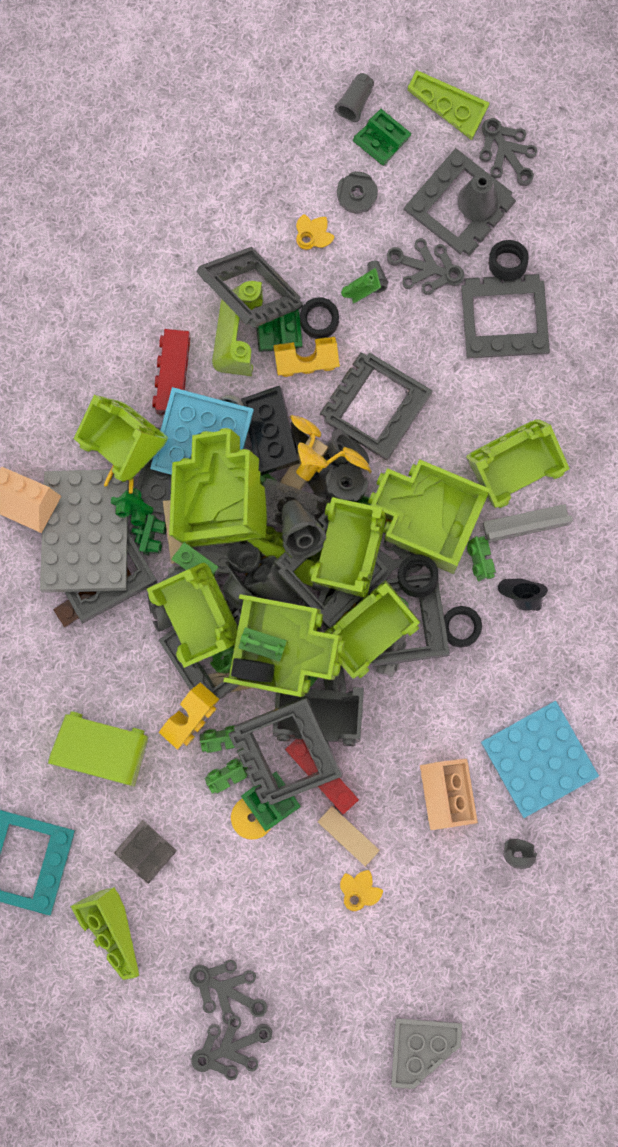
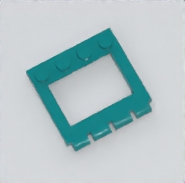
M0 810V854L9 824L51 835L33 899L0 890V902L51 916L76 830Z

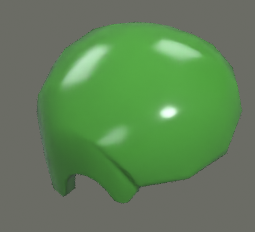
M235 644L224 651L212 655L213 660L210 664L218 673H230Z

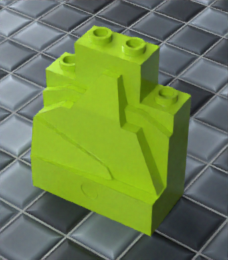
M222 428L216 432L203 431L200 434L192 435L191 459L183 458L181 461L172 462L169 535L182 544L185 542L192 548L266 538L265 487L260 484L259 458L250 450H240V436L229 428Z
M420 459L417 465L413 464L408 476H411V478L387 468L385 474L381 473L376 485H379L377 492H372L368 504L371 506L383 508L386 518L392 520V522L387 521L383 533L386 534L385 541L416 555L427 556L435 562L437 568L454 574L490 489Z
M239 595V599H243L230 674L229 677H224L223 682L305 697V693L309 692L311 684L308 676L334 680L335 676L339 675L341 663H338L339 654H343L345 641H342L343 636L317 631V628L321 627L323 621V614H320L321 609ZM246 627L287 640L281 660H273L239 649L244 628ZM234 658L274 664L273 681L259 682L231 676Z

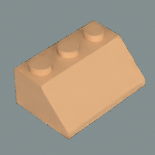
M1 466L0 515L42 533L61 495L46 485Z
M467 759L420 765L430 830L478 823Z

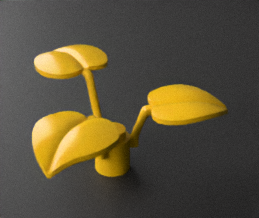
M290 415L289 418H291L293 424L302 432L309 434L311 438L309 446L304 443L298 444L301 464L296 473L302 479L310 481L316 471L320 473L323 468H326L341 456L345 457L350 463L369 471L370 474L372 473L364 457L347 447H344L343 451H340L326 461L312 449L315 438L321 437L318 427L303 417Z

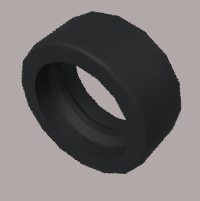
M502 240L496 243L491 248L489 254V270L500 280L514 281L521 278L528 266L529 256L527 249L524 245L514 240ZM503 253H511L519 257L521 262L516 267L507 268L498 264L496 259Z
M323 297L308 300L302 306L300 312L301 327L309 337L315 339L331 336L337 330L339 324V311L336 305L331 300ZM323 307L330 312L332 320L327 328L317 330L309 325L307 316L313 308Z
M412 555L406 558L398 569V582L402 591L415 598L430 595L438 584V568L435 562L424 555ZM414 565L427 567L431 573L430 582L423 587L409 585L406 580L407 570Z
M458 606L449 610L444 616L449 644L462 648L476 642L482 631V621L475 610L466 606ZM456 615H467L473 621V633L466 639H457L450 633L449 622Z
M234 658L231 676L259 682H272L275 665Z

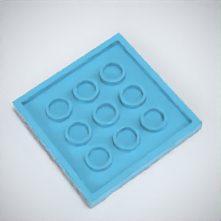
M172 387L160 430L168 437L165 446L153 457L150 469L172 475V462L181 461L183 458L191 459L192 435L200 434L203 431L216 432L222 428H229L240 436V450L244 449L254 409Z
M556 701L481 742L523 818L599 777Z

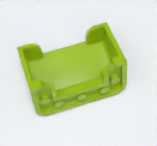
M246 281L232 289L250 310L263 305L262 282ZM221 299L212 357L213 367L221 373L252 377L251 348L246 342L236 341L240 318Z
M94 394L73 439L80 444L79 447L87 452H91V450L98 451L114 465L112 472L115 474L114 477L122 482H126V480H131L165 446L168 437L129 405L115 399Z
M540 419L532 420L472 451L466 456L479 483L490 489L487 497L495 508L507 506L512 498L510 494L544 476L557 479L570 469L552 426Z
M332 497L331 503H327L325 515L328 516L329 521L326 541L324 540L319 562L315 566H311L309 578H312V583L366 598L385 528L386 514L383 508Z
M200 563L147 588L150 601L157 606H164L177 633L181 645L177 648L176 656L184 668L224 651L235 644L238 626L210 567L206 563Z
M385 580L324 633L343 636L342 641H345L343 654H339L338 662L354 679L357 676L362 678L369 671L368 666L400 637L406 634L409 636L414 634L419 629L418 624L420 621Z
M70 711V715L65 714L51 750L48 764L135 787L149 738L144 735L145 731L137 728H132V731L83 719V714Z

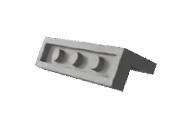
M566 504L484 521L483 526L488 543L569 526L573 519L572 515L568 516Z

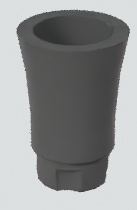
M365 73L358 74L342 98L334 106L337 114L352 122H358L367 99L372 92L374 80Z

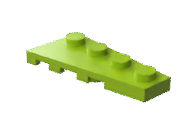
M418 70L413 75L407 91L470 140H473L490 105L489 102Z

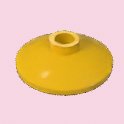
M241 799L235 804L231 812V823L234 830L241 837L251 840L265 836L270 829L265 832L257 819L254 822L248 820V815L252 812L245 801Z

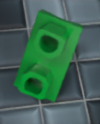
M133 488L132 494L125 490L121 496L117 498L111 497V504L116 506L115 514L123 518L132 515L131 524L135 526L144 524L146 516L153 514V507L143 502L141 491L137 488Z
M148 514L146 524L138 526V529H131V534L136 535L134 542L140 544V552L148 556L150 553H161L163 543L154 540L155 533L166 534V522L159 520L155 515Z

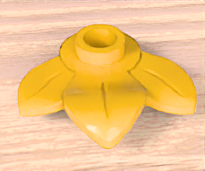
M303 214L297 220L296 228L298 234L296 242L301 249L324 248L333 242L335 236L326 232L328 226L327 217H318L310 220L307 215ZM303 238H310V242L304 243Z
M369 870L360 872L355 878L345 873L340 881V889L345 895L344 904L350 911H359L364 905L372 906L382 897L383 890L372 887V875ZM352 896L359 898V902L355 905L350 902Z

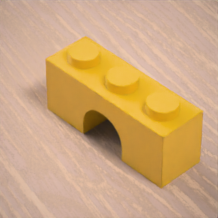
M335 336L315 339V350L306 357L296 353L294 342L273 345L278 376L290 377L294 373L310 374L315 372V370L331 371L335 367H340Z
M200 682L189 691L180 703L187 711L189 717L185 716L181 711H177L167 720L158 733L177 750L184 744L188 746L195 738L193 733L195 731L198 733L206 724L204 719L206 717L210 718L217 710L214 706L220 699Z

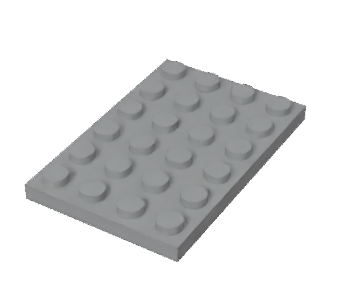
M110 470L44 471V485L61 495V498L42 532L41 593L127 591L128 517L123 518L115 514L116 506L111 504V497L117 498L125 490L129 491V480L122 482L114 477L115 474H113L108 486L105 487L104 483Z

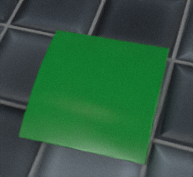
M380 109L368 120L367 125L354 136L353 142L384 166L410 138L412 133L384 110Z
M299 309L256 327L259 352L274 351L273 345L294 342L295 349L303 347Z
M277 771L272 774L278 788L286 785ZM261 784L252 787L241 795L265 832L301 807L294 796L270 805L269 801L261 804L255 791Z

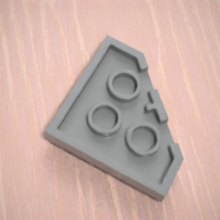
M395 1018L391 1087L414 1089L453 1052L457 1051L461 1047L462 1023Z

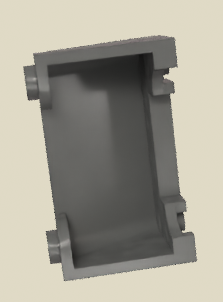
M353 687V691L346 693V689H342V691L309 689V692L305 693V697H308L327 741L343 742L344 746H356V743L360 742L364 688ZM276 692L275 709L303 697ZM292 716L273 724V736L277 737L278 741L288 742L290 739L303 740Z

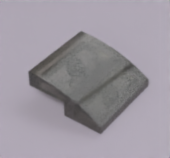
M142 820L114 854L149 884L177 850L149 824Z

